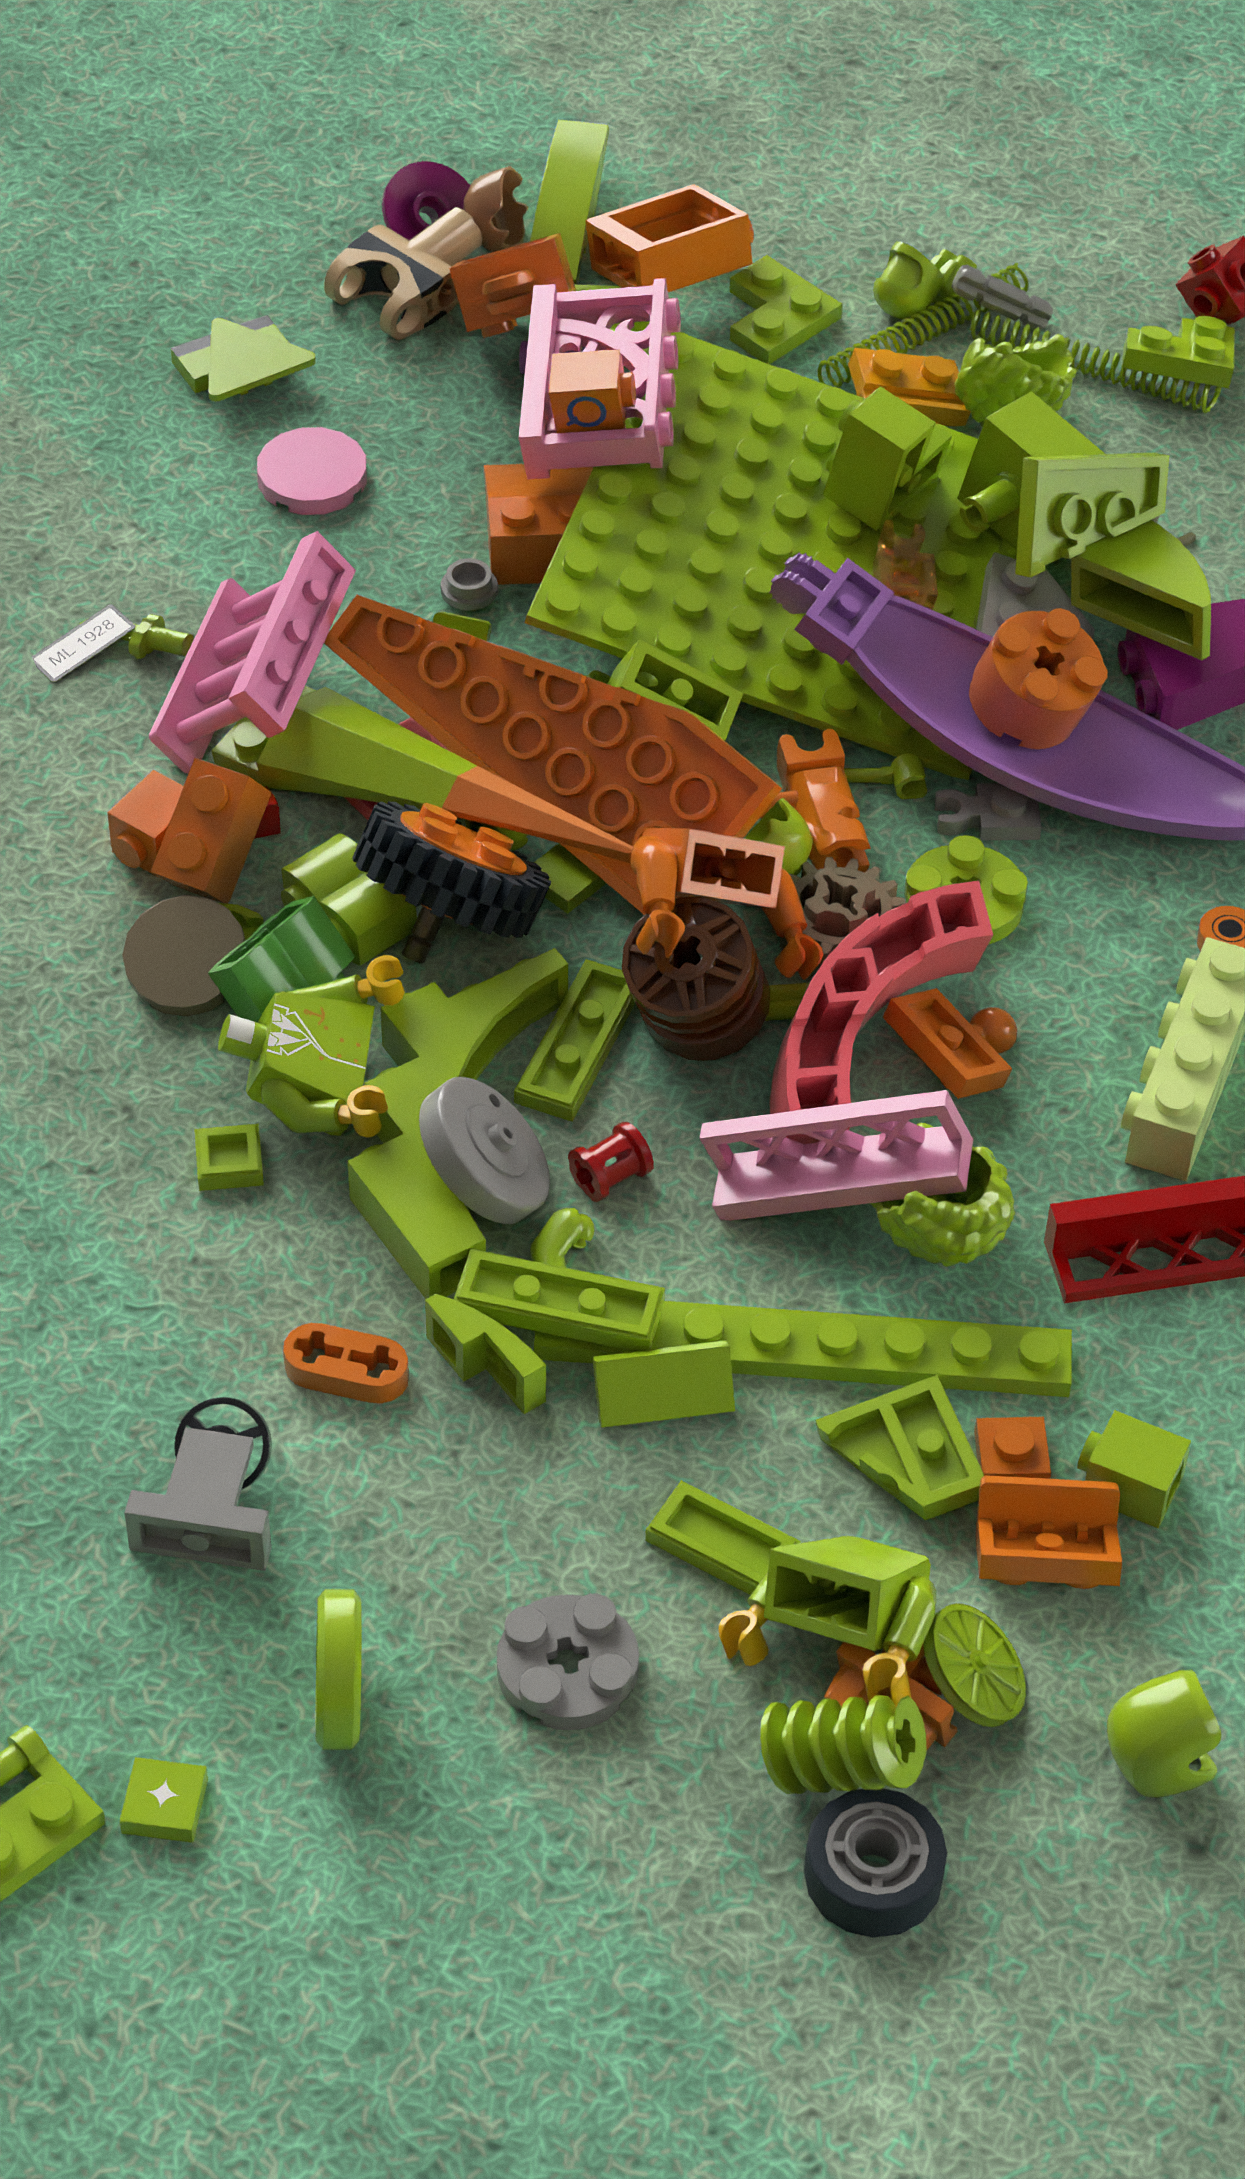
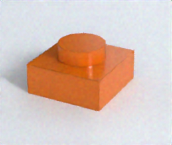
M1044 1416L976 1418L974 1433L977 1460L984 1476L1050 1479L1051 1467Z

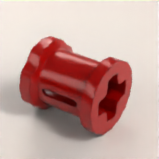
M621 1122L614 1126L611 1136L588 1149L577 1147L568 1154L569 1169L574 1181L593 1202H600L607 1198L609 1188L635 1174L638 1177H644L654 1169L653 1156L646 1140L639 1130L629 1122ZM615 1157L616 1162L606 1167L605 1162Z

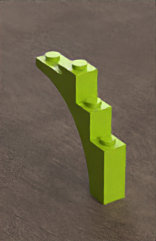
M556 948L534 958L524 959L515 964L511 969L481 983L468 985L459 993L449 998L433 982L412 993H404L403 998L395 1005L380 1007L382 1046L398 1067L388 1068L379 1073L375 1078L364 1083V1085L377 1086L384 1092L388 1110L382 1114L378 1113L382 1127L377 1136L383 1144L370 1146L358 1156L347 1161L349 1196L352 1203L425 1299L434 1294L447 1297L455 1293L470 1249L486 1251V1239L464 1203L447 1187L429 1159L422 1141L419 1124L422 1102L426 1096L451 1078L467 1077L477 1080L501 1049L530 1024L560 1007L568 992V963Z

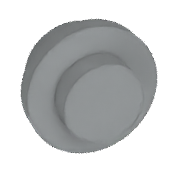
M467 558L452 563L441 580L442 598L447 604L460 610L482 609L490 605L498 593V582L495 575L486 563L477 559Z

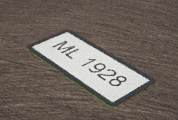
M108 605L33 655L32 658L36 667L51 682H56L134 630L135 624L116 607Z

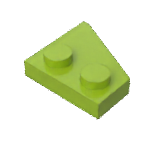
M938 1375L815 1420L818 1434L824 1443L924 1520L971 1504L979 1499L980 1480L984 1474Z

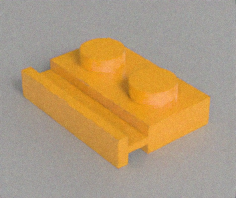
M854 348L848 366L857 396L867 398L881 386L935 421L936 424L953 427L966 425L971 411L965 409L964 403L955 393V381L959 373L955 360L935 355L926 357L895 353L887 349L870 350Z

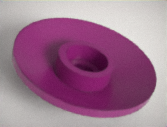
M420 161L404 166L389 180L383 193L382 212L386 227L410 241L430 226L421 218L419 213L428 215L431 222L434 223L455 207L464 210V197L470 184L455 170L440 163Z

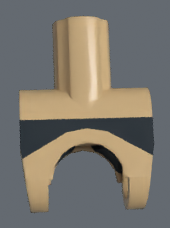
M458 207L448 211L410 241L384 225H376L354 240L332 262L324 281L325 294L340 305H345L352 299L365 295L377 294L390 297L382 309L380 327L382 331L394 339L402 340L435 323L457 305L459 301L449 268L482 245L481 231L471 215ZM347 274V277H346V279H345L343 285L340 287L343 278H344L345 275ZM403 312L401 316V321L398 324H396L399 315Z

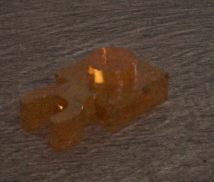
M886 520L878 539V549L873 561L874 578L895 592L893 595L933 610L938 597L934 554L920 553L925 539L923 526L921 524H914L910 538L906 539L895 534L893 521Z

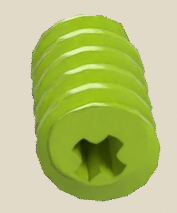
M884 1695L874 1696L868 1705L863 1698L849 1697L842 1706L837 1700L823 1699L817 1704L816 1708L810 1701L804 1700L794 1703L791 1709L785 1703L773 1702L765 1708L761 1720L760 1741L763 1760L775 1786L785 1794H803L807 1790L815 1793H828L832 1789L850 1791L856 1790L859 1787L865 1790H881L886 1785L889 1788H908L916 1782L923 1769L927 1753L926 1732L918 1706L909 1695L900 1699L897 1707H895L889 1696Z

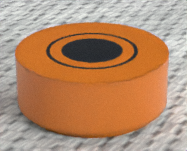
M1220 906L1206 912L1200 920L1197 935L1199 950L1201 951L1206 937L1245 948V910L1234 906Z

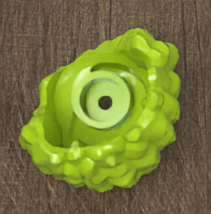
M1057 334L1045 342H1028L1022 347L1017 346L1014 348L1010 342L1005 341L993 347L990 344H984V339L978 338L968 347L962 361L961 371L958 373V378L955 381L956 395L964 403L965 409L972 412V419L983 427L986 417L1029 392H1033L1055 412L1063 406L1064 400L1071 395L1072 379L1076 376L1077 369L1070 367L1073 362L1072 353L1067 348L1066 339L1061 334Z
M922 1122L916 1124L924 1128L933 1127L930 1124ZM972 1146L966 1191L925 1196L918 1191L907 1193L904 1199L870 1204L876 1209L881 1231L889 1234L896 1246L907 1248L911 1256L923 1258L933 1264L942 1263L945 1267L953 1266L960 1262L967 1264L974 1261L978 1256L992 1251L998 1242L1004 1239L1006 1231L1014 1219L1015 1201L1011 1188L1005 1181L1008 1175L1007 1168L995 1161L996 1158L988 1147Z

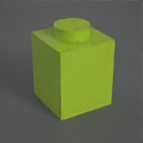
M1114 1410L1102 1434L1093 1430L1090 1432L1081 1451L1077 1469L1086 1472L1085 1481L1117 1483L1120 1490L1118 1512L1159 1529L1184 1477L1191 1440Z

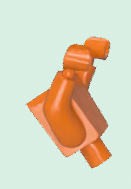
M646 827L642 837L638 838L634 843L630 859L631 869L637 875L636 886L640 890L642 909L646 914L650 915L636 939V945L642 953L648 954L656 940L664 947L666 958H670L685 932L683 921L671 912L675 906V896L706 897L720 903L761 907L777 936L784 937L788 942L786 947L775 958L777 969L787 978H791L798 971L800 977L806 980L820 964L824 955L823 949L818 942L802 932L807 928L804 911L792 877L782 868L785 846L690 828Z

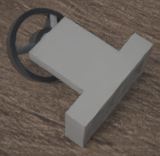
M230 1397L205 1400L189 1410L178 1426L174 1443L176 1461L166 1495L131 1490L124 1512L129 1550L266 1571L272 1548L269 1512L267 1510L237 1506L241 1490L256 1482L269 1463L272 1451L269 1427L263 1416L253 1406L242 1400ZM227 1404L247 1412L258 1426L238 1432L229 1425L208 1427L196 1416L211 1406ZM262 1436L263 1449L260 1462L254 1472L245 1479L254 1447L253 1439Z

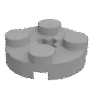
M600 1594L550 1596L537 1600L527 1606L514 1609L505 1620V1630L497 1647V1676L500 1688L510 1705L520 1713L521 1709H523L527 1714L539 1718L540 1724L558 1730H577L600 1724L608 1720L620 1709V1703L628 1697L631 1689L633 1691L638 1680L639 1648L635 1634L628 1622L616 1613L614 1603L606 1596ZM562 1650H572L575 1654H582L585 1657L578 1662V1671L575 1673H565L561 1664L550 1665L548 1660L556 1658L558 1652Z

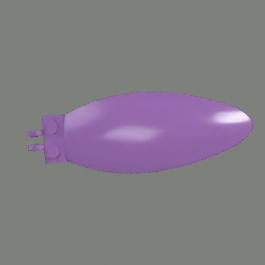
M799 552L792 558L789 557L785 562L784 572L775 575L771 580L772 585L769 593L772 594V599H775L777 604L781 603L782 607L791 614L806 613L794 629L809 640L818 651L828 654L841 665L847 660L873 691L908 724L939 748L982 775L1036 801L1082 817L1116 826L1189 838L1245 840V767L1102 690H1100L1077 727L1065 741L1046 749H1028L1018 746L1022 740L1003 733L1000 738L989 731L975 714L969 698V687L973 679L975 667L993 637L924 606L893 595L895 592L849 558L845 560L835 574L818 560L814 561L812 556L809 557L806 553L801 554Z

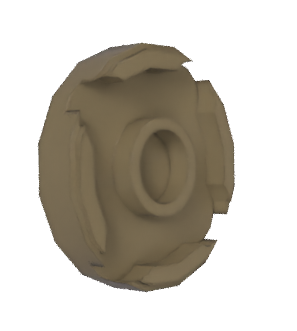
M182 895L162 900L143 912L127 933L122 956L129 983L138 996L147 1001L152 1008L164 1014L188 1017L212 1011L224 1003V996L208 972L225 955L246 940L243 929L228 908L209 898Z

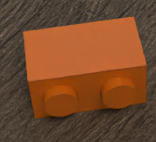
M194 758L150 872L173 886L228 904L272 792L250 776Z

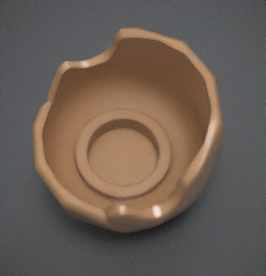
M511 166L478 177L472 182L464 197V211L471 215L479 227L482 235V246L491 252L520 245L523 243L525 236L523 216L527 212L528 206L516 201L513 196V190L521 185L523 178Z

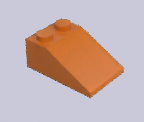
M524 464L484 465L490 569L495 575L498 585L542 582L593 467L551 469L550 478L527 480Z

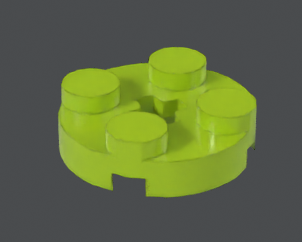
M962 835L953 838L949 845L929 850L911 865L906 874L904 895L906 903H908L911 896L920 892L950 884L979 881L993 931V937L989 944H992L1007 937L1021 922L1028 881L1024 873L1009 858L993 849L984 847L982 841L974 836Z

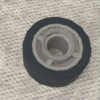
M884 1788L881 1790H850L828 1802L812 1822L804 1863L808 1895L823 1917L846 1932L872 1938L902 1934L923 1922L939 1901L947 1859L943 1831L927 1807L905 1793ZM868 1855H877L885 1858L891 1864L886 1867L876 1868L866 1865L860 1858Z

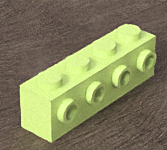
M1206 937L1198 959L1186 958L1176 988V994L1183 996L1179 1004L1169 1001L1165 1008L1158 1032V1037L1165 1040L1161 1049L1150 1046L1139 1082L1146 1084L1143 1094L1131 1092L1121 1121V1128L1131 1131L1125 1163L1186 1182L1245 1033V948Z

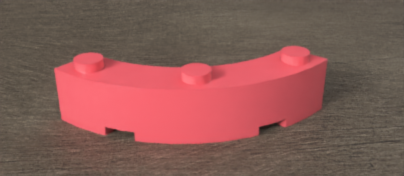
M979 881L950 884L915 894L910 897L908 903L891 909L881 916L877 913L868 918L848 934L828 955L811 980L781 1043L773 1071L770 1114L851 1103L850 1068L852 1047L859 1031L873 1015L888 1004L891 998L898 997L909 989L930 980L953 974L973 972L993 937ZM802 1133L786 1136V1138L801 1144L818 1143L820 1141Z

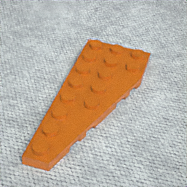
M360 595L355 596L330 629L324 642L327 647L452 753L631 846H634L637 839L642 837L646 827L690 828L744 838L783 789L698 718L687 711L659 703L634 692L597 681L572 670L501 645L490 643L473 635L442 626ZM561 844L643 915H646L642 909L640 890L636 886L637 875L631 869L630 863Z

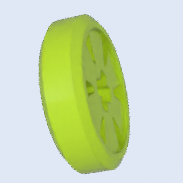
M324 1589L317 1598L315 1741L322 1750H352L360 1739L361 1598L354 1589Z

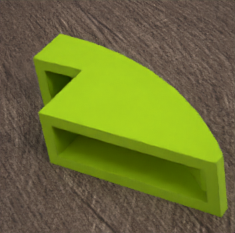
M1149 520L1116 537L1105 536L1086 545L1085 552L1071 558L1072 606L1197 659L1203 660L1210 656L1211 594L1206 576L1189 550L1161 525L1153 520Z

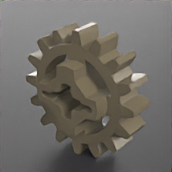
M826 857L823 869L817 870L812 864L806 862L802 864L801 878L789 874L796 886L802 908L804 907L807 928L802 932L818 942L823 949L824 955L819 968L838 944L868 918L877 913L881 916L891 909L906 904L905 898L896 897L898 884L895 880L879 882L881 869L877 866L864 873L858 870V859L851 858L846 868L837 867L833 857ZM780 937V948L783 950L788 942L784 937Z

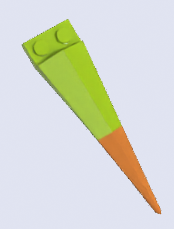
M308 686L304 687L285 731L268 738L245 717L239 720L211 750L215 765L250 776L259 784L268 786V788L349 797L373 802H384L386 804L388 802H396L401 806H404V804L415 806L419 810H421L424 803H428L449 811L457 818L532 835L630 863L633 846L327 687L319 690Z

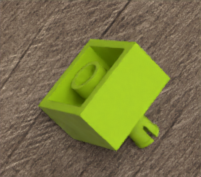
M1029 392L985 418L957 497L964 504L960 506L961 518L964 524L974 532H983L990 526L1017 550L1023 457L1099 455L1105 453L1033 392Z

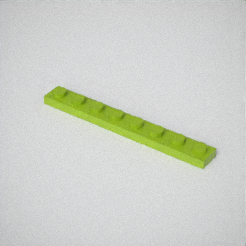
M665 1301L651 1349L726 1340L730 1345L733 1374L908 1386L938 1375L944 1389L1069 1397L1072 1385V1329ZM535 1331L534 1352L541 1360L593 1364V1356L633 1352Z

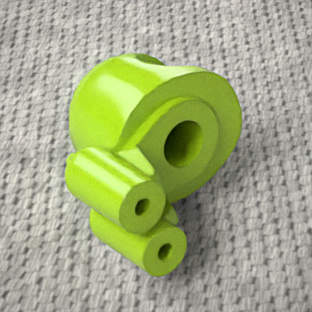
M896 241L890 249V256L885 270L874 282V298L885 313L896 319L903 320L913 314H918L920 310H926L932 302H941L944 298L950 297L955 293L952 289V283L960 267L969 265L976 269L977 265L966 256L959 255L957 257L946 249H942L939 255H936L932 260H928L921 252L909 244Z

